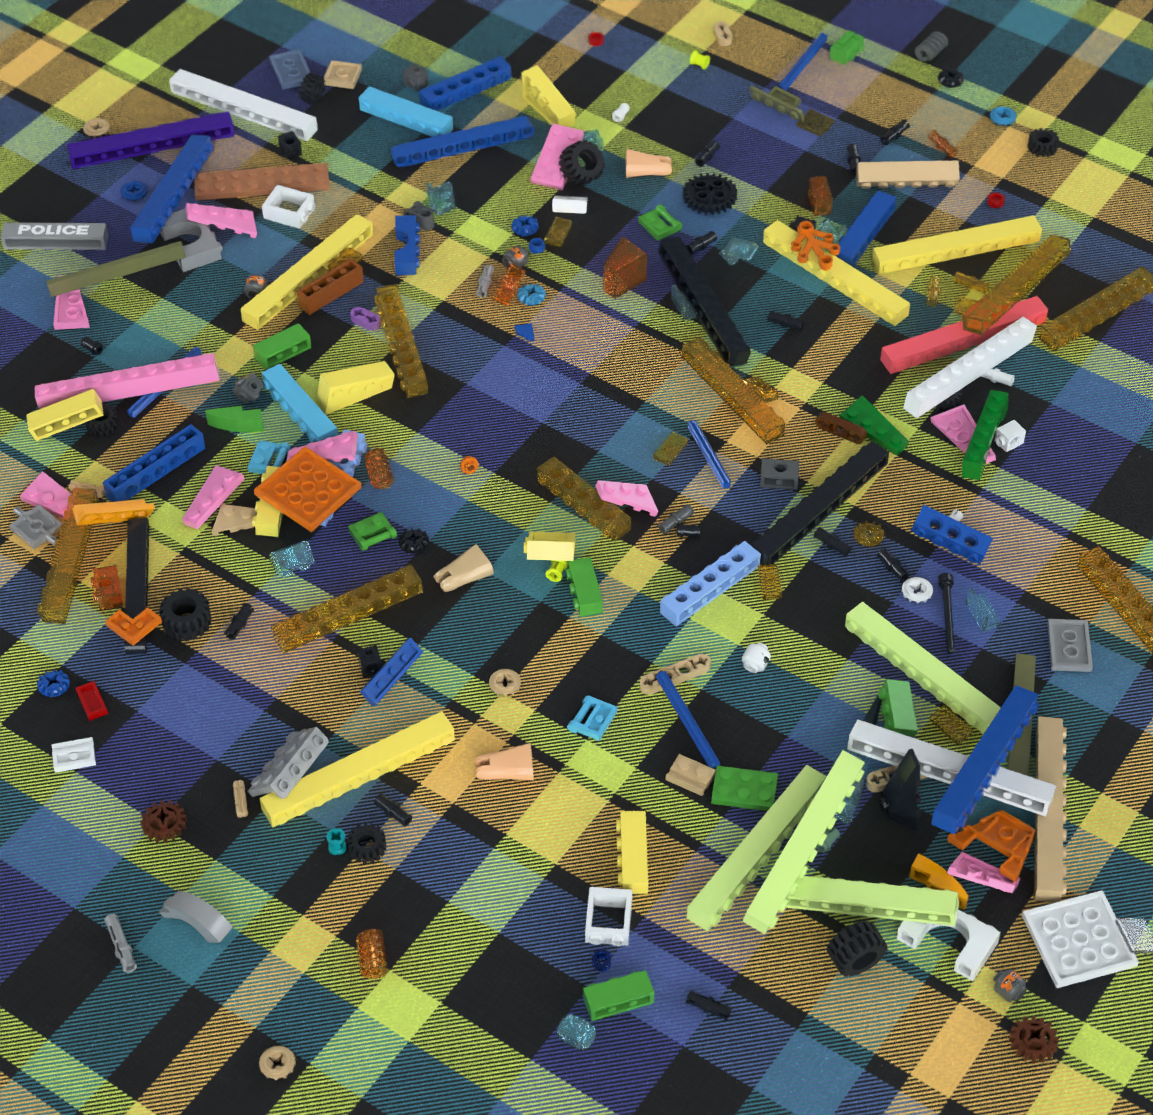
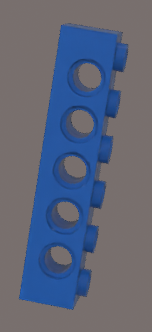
M499 56L420 90V104L435 111L443 109L510 80L511 66Z
M190 424L103 481L106 498L111 502L127 501L205 449L203 433Z

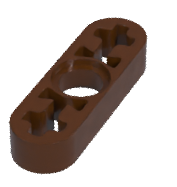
M821 412L815 420L816 425L820 429L856 444H861L867 437V432L863 427L827 412Z

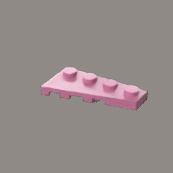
M216 465L182 518L184 525L199 529L243 482V475Z

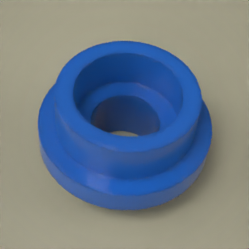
M534 238L530 241L528 249L535 254L542 253L545 250V243L540 238Z

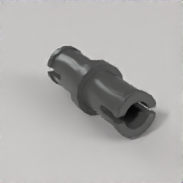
M686 504L677 512H672L669 518L658 524L661 533L667 534L677 525H681L682 521L694 514L693 508Z

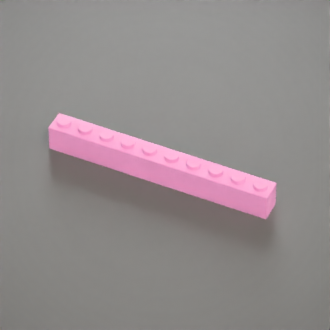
M214 353L36 385L35 399L38 408L42 409L94 389L102 402L216 382L219 381V371Z

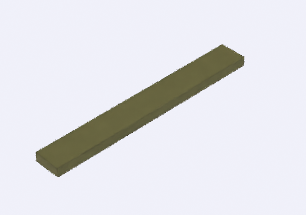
M179 241L47 280L46 283L51 297L185 258L182 242Z
M1016 653L1013 689L1017 685L1034 692L1036 656ZM1032 717L1027 727L1024 726L1020 739H1015V746L1012 751H1009L1008 770L1029 776Z

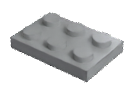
M1048 619L1051 671L1092 672L1093 664L1088 620Z

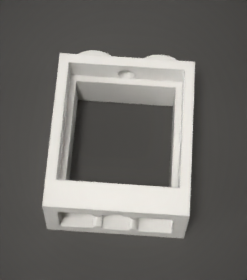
M277 185L262 205L263 218L300 229L307 222L311 212H314L316 203L312 194ZM283 201L301 205L297 212L279 208Z
M590 887L585 928L586 943L628 946L632 890ZM594 906L625 908L624 929L592 927Z

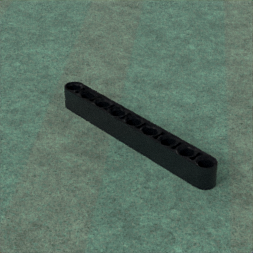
M148 517L128 519L125 614L134 619L148 607ZM147 635L134 646L124 640L126 655L146 654Z

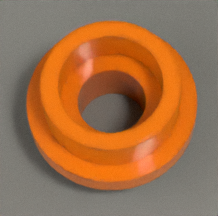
M472 456L464 457L460 464V468L465 474L474 473L479 466L477 459Z

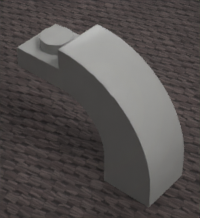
M177 891L174 896L168 898L164 902L163 908L159 911L163 918H177L189 923L207 942L220 943L233 927L210 904L184 891Z

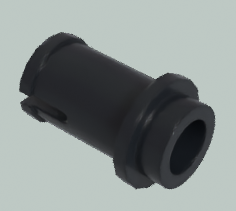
M87 336L82 338L81 346L90 350L91 354L100 355L103 352V346L100 342H95Z
M681 523V525H677V536H680V538H683V536L700 537V525H683Z

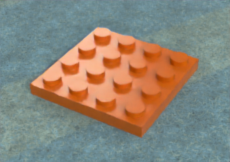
M304 446L256 487L254 494L312 532L360 490L362 484Z

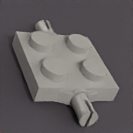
M40 504L26 512L19 506L14 508L13 512L19 517L9 525L10 529L35 550L47 541L55 547L60 544V540L55 535L64 529L63 523Z

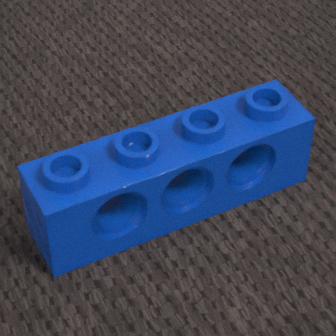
M923 505L911 529L917 536L924 537L935 545L943 546L952 553L959 554L970 562L981 564L993 540L992 537L926 505Z

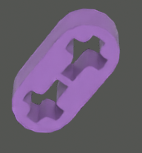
M355 307L350 311L351 321L354 324L370 331L380 328V317L377 314L362 307Z

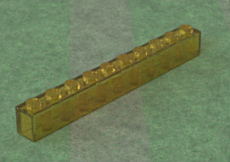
M1056 235L1049 236L963 314V330L983 335L1070 255V239Z

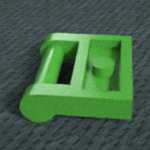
M662 204L638 217V222L657 241L678 232L683 226L679 220H675L666 211ZM662 215L671 226H668L659 216Z
M382 512L348 526V531L362 551L388 538L393 539L397 537L395 528L390 525Z

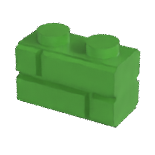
M848 30L831 46L830 59L838 61L843 65L853 61L858 52L861 53L864 49L863 36Z

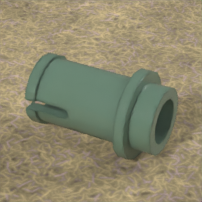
M833 828L831 830L828 829L825 832L827 838L822 846L817 845L816 849L824 853L831 849L833 842L840 836L836 828L834 830Z

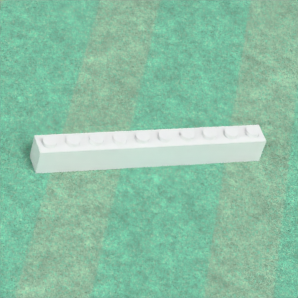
M179 69L169 80L171 93L224 112L229 111L232 115L282 133L293 131L299 139L308 141L318 130L317 120L314 116Z
M1025 317L1020 318L907 392L903 409L916 418L920 417L986 373L989 369H992L1033 341L1037 326Z
M858 719L849 735L847 750L897 767L907 751L913 748L920 764V774L948 784L953 782L969 757ZM1000 767L997 775H992L989 788H984L983 796L1046 816L1053 801L1056 785Z

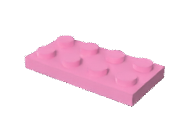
M552 124L530 179L531 183L563 190L567 178H564L562 176L564 175L563 172H560L561 166L559 161L561 159H559V156L566 147L577 141H582L584 131Z

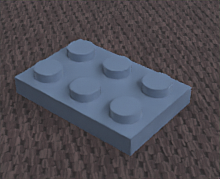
M300 49L269 56L270 63L282 90L301 86L300 84L303 82L305 75L310 73Z

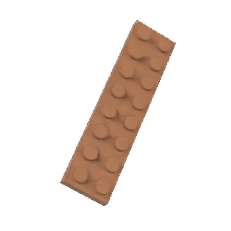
M328 163L201 172L195 178V199L197 201L270 195L277 185L301 192L330 190Z

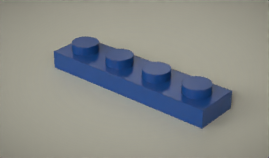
M411 637L406 639L360 690V693L372 706L377 705L423 653L422 649Z

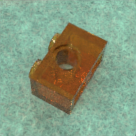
M826 176L809 178L808 194L814 215L831 214L833 198Z
M511 263L493 300L509 307L526 270Z
M112 565L93 569L94 577H91L92 588H96V591L93 592L94 603L99 604L100 610L123 606L117 566Z

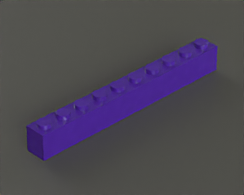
M227 111L67 144L72 168L77 169L184 147L191 135L210 136L211 141L233 137L235 134L230 113Z

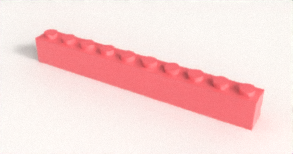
M1038 296L882 347L880 360L890 374L900 372L904 369L980 345L1022 317H1025L1035 325L1046 322L1048 308Z

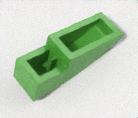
M242 406L205 410L209 426L234 432H264L261 409L243 411Z

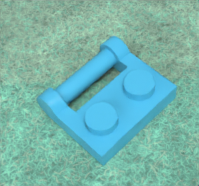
M259 440L248 464V472L266 473V468L270 466L276 452H278V456L272 466L281 467L291 446L286 442L278 444Z
M585 696L582 701L583 705L575 718L569 722L567 728L572 733L578 732L600 741L617 713V706L591 696ZM594 708L585 724H581L588 710Z

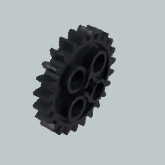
M706 173V176L700 174L699 178L694 176L693 180L689 179L688 183H685L683 199L684 203H687L688 208L692 207V211L698 210L699 214L704 211L705 215L708 212L714 215V212L720 214L721 210L727 212V208L731 209L732 205H735L737 189L736 185L732 184V180L728 181V177L722 178V174L718 177L715 176V173L712 176L709 173Z

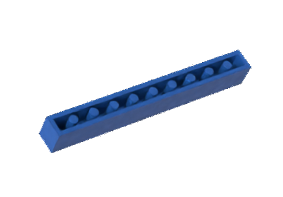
M190 136L131 225L130 229L134 242L153 243L156 237L159 236L167 220L171 217L187 189H189L209 155L213 152L214 146L211 143L210 136Z
M1017 685L1014 687L934 809L932 825L954 835L959 827H964L967 815H971L974 811L975 802H980L984 788H989L992 775H997L1000 763L1004 764L1007 759L1008 750H1013L1016 743L1015 739H1020L1024 726L1027 727L1031 721V714H1036L1039 708V703H1037L1039 694Z

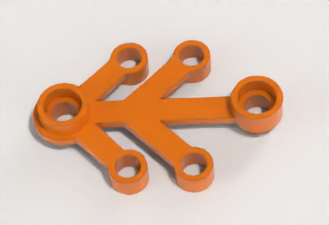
M809 221L801 222L797 227L799 235L795 241H792L791 250L799 252L801 250V243L806 237L808 242L803 250L798 253V262L806 263L808 261V254L813 249L819 259V267L824 271L829 270L833 265V258L830 255H825L821 247L830 250L829 252L832 255H838L840 253V246L838 244H831L834 237L832 233H825L814 229L813 224ZM814 236L823 238V241L816 239Z

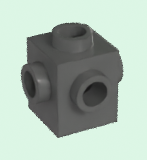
M412 64L403 71L404 85L419 92L429 84L428 71Z
M251 372L244 377H240L235 382L236 386L232 392L244 404L249 401L254 402L260 396L259 392L265 384Z

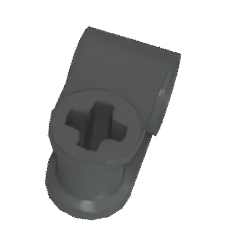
M416 201L412 207L404 209V215H416V222H420L421 229L431 230L434 228V213L431 208Z

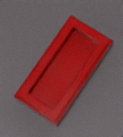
M94 681L75 688L89 721L108 714Z

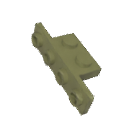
M750 86L751 97L755 101H760L770 108L773 107L780 113L789 115L794 120L801 122L805 120L802 110L797 108L801 104V98L777 86H774L769 93Z

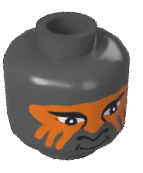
M514 246L504 252L502 262L507 269L517 271L528 263V252L520 246Z
M251 274L246 278L243 291L248 298L253 299L268 286V282L259 274Z
M1012 969L1004 972L1002 970L999 971L993 979L995 981L994 991L1008 1002H1018L1027 991L1026 980Z

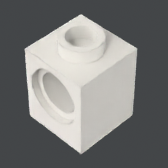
M1012 420L997 428L995 442L1005 452H1008L1024 443L1026 430L1015 420Z

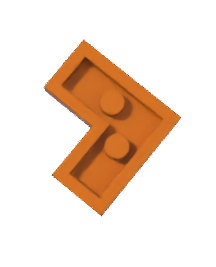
M148 607L134 619L119 609L105 621L108 628L132 646L162 623L161 617Z

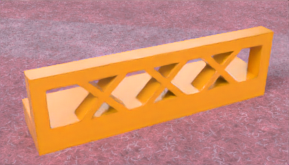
M145 499L74 505L72 508L77 525L128 521L131 518L149 517L155 509L154 504H146Z

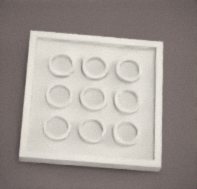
M1103 890L1026 910L1022 913L1023 920L1056 988L1130 969L1138 965V960Z

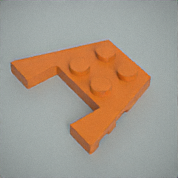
M1001 809L980 819L979 823L973 826L963 827L962 831L955 835L949 834L947 841L964 850L975 838L979 839L1009 857L1000 866L999 873L1016 882L1036 836V829Z

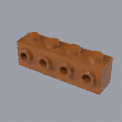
M351 258L297 290L298 306L308 315H311L364 282L362 266Z

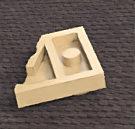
M221 504L212 529V535L219 536L218 532L230 530V533L241 529L254 528L252 527L253 516H257L255 508Z

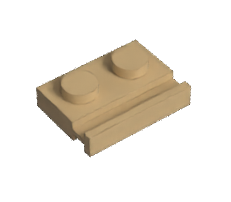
M679 754L669 773L666 774V781L703 796L705 789L708 788L713 780L716 770Z

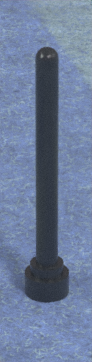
M943 573L938 576V585L943 590L947 652L953 654L955 652L951 588L954 585V577L950 573Z

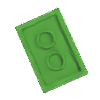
M717 765L711 804L768 811L775 801L778 773Z

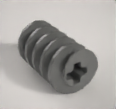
M939 31L931 33L915 48L916 57L922 62L933 60L937 54L948 46V39Z

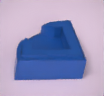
M532 324L514 325L517 335L525 337L526 340H534Z

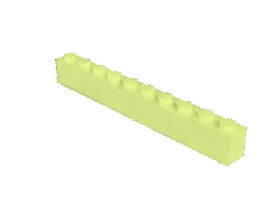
M861 602L846 614L845 627L851 633L857 635L865 644L875 649L879 655L888 659L893 666L898 667L909 678L919 683L924 690H928L938 701L943 702L954 713L959 714L969 725L977 728L982 734L985 733L999 712L1000 706L864 602Z
M842 750L748 908L742 922L763 934H766L769 928L773 929L779 919L776 915L779 911L783 913L789 902L786 900L789 894L793 896L799 885L796 883L797 879H803L808 870V867H806L807 862H813L818 853L815 850L817 845H823L827 838L825 834L827 828L831 830L837 820L834 816L836 813L841 814L846 805L844 799L846 796L850 798L856 788L853 786L855 780L857 782L861 780L865 772L862 770L864 761Z
M808 765L803 768L687 907L688 920L707 932L712 926H716L720 922L724 911L731 909L734 899L744 893L748 882L754 881L758 870L767 865L772 853H777L782 841L791 836L793 828L796 824L800 823L827 776Z

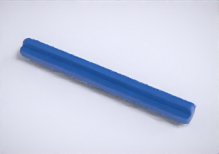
M696 420L689 421L687 427L721 487L724 489L730 487L731 480Z

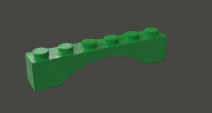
M990 390L962 461V477L975 480L981 479L994 434L999 424L1004 420L1008 410L1009 393Z

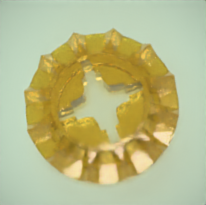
M865 521L864 524L859 523L855 527L854 538L861 545L876 546L883 541L884 530L881 529V525H876L875 522L868 523ZM867 530H869L870 533H872L871 537H870V535L866 532Z

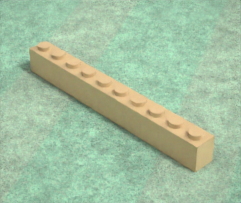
M1038 716L1035 734V779L1056 785V789L1047 815L1043 816L1035 813L1034 901L1056 903L1061 901L1062 895H1066L1067 883L1063 882V877H1066L1067 865L1063 864V859H1066L1067 847L1063 846V841H1066L1067 830L1063 829V824H1066L1067 812L1063 811L1067 800V795L1063 794L1067 778L1063 777L1067 765L1066 760H1063L1067 747L1063 743V739H1066V727H1063V719Z

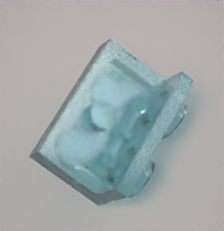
M450 182L436 188L431 183L427 184L428 206L437 216L456 208L453 186Z

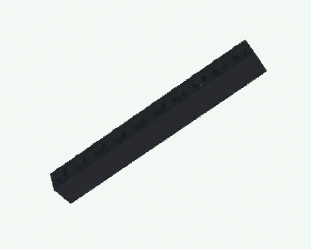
M680 237L662 239L658 254L727 367L747 364L751 354L750 347L745 343L743 336L737 330L735 323L730 319L728 312L725 311L713 288L707 282V278L704 277L700 267L697 266L693 256L687 250L686 245Z
M873 441L866 446L864 445L855 456H851L847 463L838 467L832 476H828L819 487H815L812 493L804 497L795 508L792 507L788 514L783 518H779L773 527L768 528L759 539H755L751 546L761 554L760 564L769 569L888 464L889 451Z

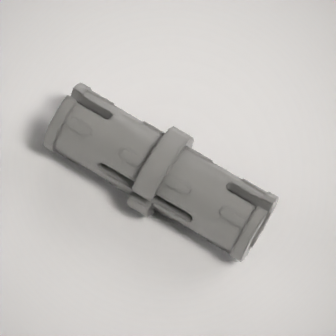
M487 265L483 267L482 275L478 279L479 286L476 291L478 297L482 298L483 295L485 298L492 284L491 278L494 267L488 265V269Z

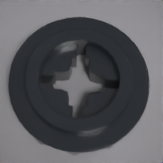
M951 68V70L945 69L940 71L938 81L945 87L954 88L963 84L964 77L962 72L952 70Z
M411 528L410 531L404 530V533L399 536V546L407 553H420L429 545V537L426 531L422 532L420 528L417 530ZM412 537L416 539L415 544L412 542Z

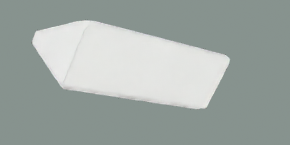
M554 196L553 212L586 213L588 198Z

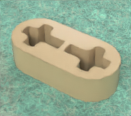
M722 21L716 22L714 24V34L717 42L721 46L731 45L732 33L728 24Z

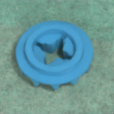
M996 107L990 112V119L993 120L994 124L998 123L999 126L1004 125L1006 127L1007 124L1012 125L1016 121V113L1008 107Z
M531 283L528 286L523 284V287L519 288L518 299L526 305L541 303L545 299L543 286L539 287L538 284L532 285Z

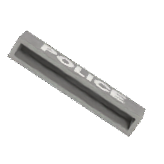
M4 223L1 240L4 249L106 250L108 231L106 223Z

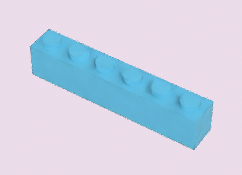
M370 86L359 97L361 111L423 134L435 137L448 134L453 130L452 116Z
M281 364L262 372V382L265 384L263 388L270 392L274 401L279 402L282 410L289 414L292 422H296L299 425L301 432L307 434L311 443L338 436L337 427Z

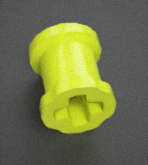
M695 50L690 56L689 63L706 69L710 62V56L701 55Z
M551 560L550 569L545 573L546 577L553 582L561 581L563 570L568 566L567 561Z

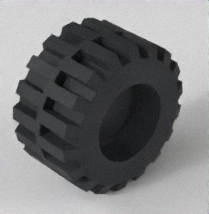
M580 140L566 147L559 156V159H561L559 161L561 166L560 172L564 174L562 176L567 178L569 183L573 182V185L579 184V186L586 185L599 178L603 173L602 169L605 167L603 163L605 161L604 157L601 156L603 154L602 151H599V147L597 145L594 146L593 142H588L587 140ZM578 156L583 159L585 169L580 166Z
M188 588L186 590L178 589V592H171L170 596H166L164 598L165 601L161 602L159 611L163 629L172 639L176 637L178 641L182 639L189 641L192 638L195 640L197 636H203L204 631H208L209 625H211V614L208 600L204 594L199 593L197 590L191 591ZM191 613L190 615H187V616H181V615H183V614Z
M863 921L852 924L836 934L827 946V953L841 975L854 976L875 966L886 954L888 946L873 922Z

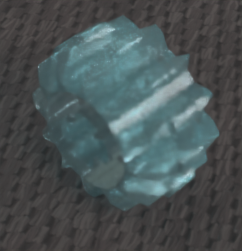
M567 1015L558 1026V1037L564 1043L569 1044L570 1047L573 1046L576 1049L586 1050L595 1040V1027L577 1015Z

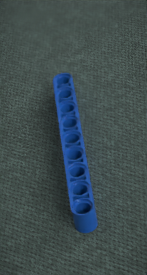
M522 116L396 145L390 150V154L397 167H404L529 138L534 134L535 129L530 119Z

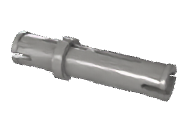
M110 914L105 917L104 921L116 949L115 955L120 959L124 972H133L137 965L132 956V947L127 943L118 916Z

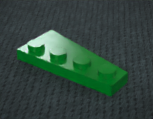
M863 395L839 415V418L863 427L867 432V438L896 456L909 444V441Z

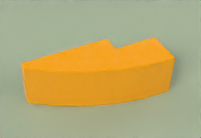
M918 854L911 866L909 878L927 885L926 888L958 892L959 908L965 910L969 896L952 875L947 874V871L941 866Z

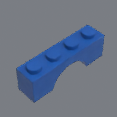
M416 215L395 216L396 240L406 244L403 248L395 251L396 275H416V268H420L419 257H417L420 256V247L417 245L420 244V235L417 234V232H420V222H416Z

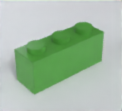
M299 323L253 345L254 357L265 370L311 348L310 335Z
M591 557L568 561V569H565L566 579L571 582L569 583L570 594L575 597L573 598L574 609H578L580 617L603 613V600Z
M886 679L878 692L882 703L881 713L884 715L885 720L884 728L914 738L918 728L910 684L907 681Z
M646 970L634 971L627 976L613 977L606 982L588 985L583 988V1000L591 1021L653 1004L654 990Z

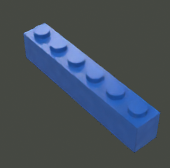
M877 191L874 196H871L868 205L863 207L859 216H856L854 224L848 227L846 235L840 238L838 244L840 246V253L834 256L854 267L894 212L896 197L881 191Z

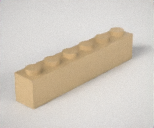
M959 160L858 162L856 166L857 187L862 189H869L871 186H878V188L882 189L888 188V186H895V188H904L905 186L919 188L922 185H928L931 188L938 187V185L954 187L960 180Z

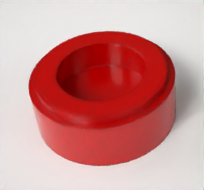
M592 32L588 36V43L592 46H600L604 43V35L600 32Z
M991 193L988 196L987 204L992 208H1001L1004 205L1005 197L1000 193Z

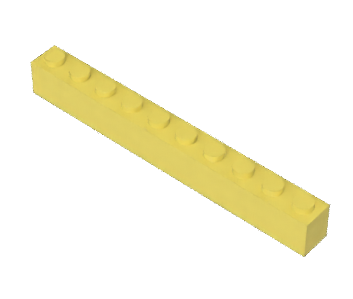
M358 214L349 219L332 235L327 237L311 252L302 257L300 261L291 266L289 270L280 275L273 283L241 308L242 321L256 330L263 327L297 298V290L328 273L372 237V222Z
M1033 215L873 248L872 262L878 274H884L1039 242L1042 228Z
M779 220L764 230V244L850 297L872 313L880 316L885 321L896 326L909 315L910 303L838 257L830 254V252L822 247L821 249L824 254L830 255L833 258V265L829 270L824 271L819 267V259L813 249L809 252L806 263L798 262V253L803 250L808 240L806 237L804 238L799 252L792 251L791 243L795 241L799 234Z
M441 711L301 778L284 799H280L274 792L261 797V809L272 827L284 824L289 819L303 815L314 807H319L333 798H338L352 789L359 788L366 782L375 780L389 771H394L406 763L413 762L420 756L429 754L443 745L450 744L455 740L454 728Z

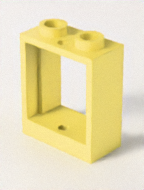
M530 531L529 536L525 537L524 553H527V559L573 561L576 533Z

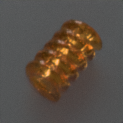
M374 448L368 451L364 456V462L371 485L376 489L389 488L394 483V477L385 450Z
M380 929L364 930L356 938L360 973L369 979L381 978L388 972L386 968L387 961L385 960L386 954L384 953V940L382 938L383 933Z

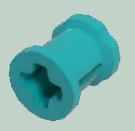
M340 828L329 830L326 836L329 843V852L333 855L343 854L347 846L345 832Z

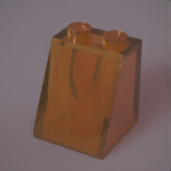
M625 237L621 238L604 263V291L616 299L646 281L647 255Z

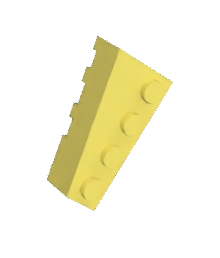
M538 65L521 72L522 98L551 125L557 124L566 127L575 125V110Z
M385 361L320 374L316 403L324 414L327 415L391 389L395 374Z

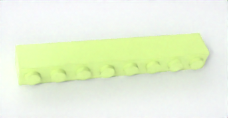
M821 876L798 878L796 883L799 885L793 896L789 894L786 898L789 901L786 908L950 926L956 925L959 908L958 892L951 890L848 881L841 878L829 879Z

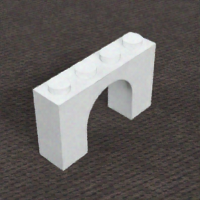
M958 910L955 926L913 921L902 922L898 928L897 940L915 950L927 932L934 927L949 926L958 930L964 936L967 944L956 959L954 971L971 981H974L997 946L1000 932L993 926L986 925L977 920L973 915H968Z

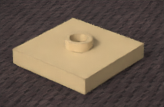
M331 60L324 75V84L354 89L362 71V64Z

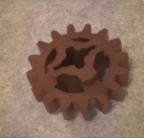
M161 800L160 805L154 802L152 803L153 808L147 807V814L141 815L142 821L140 823L144 835H148L149 840L155 837L156 843L160 839L167 843L168 838L174 841L175 835L181 836V829H186L185 823L187 818L184 809L180 808L178 803L173 806L171 800L167 804H164V801Z
M1035 1015L1032 1016L1031 1020L1024 1016L1022 1022L1017 1020L1015 1026L1011 1028L1009 1042H1012L1011 1050L1017 1049L1016 1056L1023 1055L1025 1062L1030 1058L1033 1064L1036 1063V1059L1044 1063L1046 1057L1051 1059L1053 1053L1057 1051L1059 1037H1056L1057 1030H1051L1052 1023L1045 1024L1043 1017L1037 1021Z

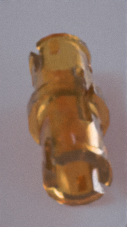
M936 130L929 133L928 139L936 145L938 150H942L949 158L955 156L957 149L950 145L946 138L939 135Z

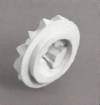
M913 577L903 583L901 592H903L904 598L909 599V602L916 601L918 604L920 601L926 603L927 599H931L933 587L926 579ZM920 588V592L915 594L914 591Z

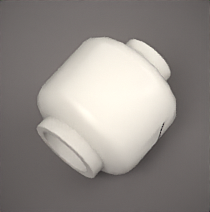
M763 643L750 644L742 656L743 666L752 673L764 671L770 661L771 654L768 651V647Z

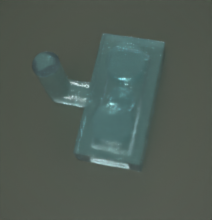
M732 237L720 254L729 265L733 266L739 258L750 260L759 246L755 242Z

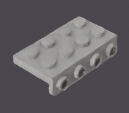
M317 727L290 733L286 738L287 742L275 751V757L272 761L267 762L262 769L264 771L252 780V786L247 792L252 797L274 792L280 799L286 798L329 742L328 738Z

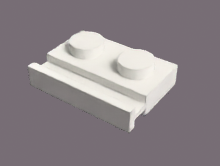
M92 737L51 744L55 773L96 765Z

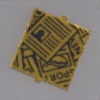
M810 109L804 115L805 120L803 122L798 121L796 126L821 137L829 130L835 119Z

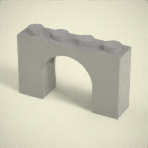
M185 209L173 212L160 231L165 241L185 234L200 237L194 243L183 246L185 258L177 260L183 272L222 259L221 252L223 249L221 243L216 241V236L213 231H210L209 225L187 220Z

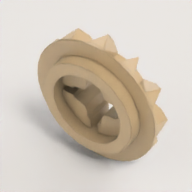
M92 119L85 123L83 130L88 137H102V135H107V132L110 131V125L104 119Z
M501 669L494 672L489 679L491 692H496L497 696L500 694L505 697L508 694L514 695L521 685L520 676L510 669ZM504 679L507 681L506 687L503 686Z
M274 1046L267 1049L259 1060L261 1073L267 1079L270 1077L276 1081L278 1078H286L290 1072L293 1073L294 1065H296L292 1051L283 1046ZM281 1060L282 1066L274 1068L273 1062Z

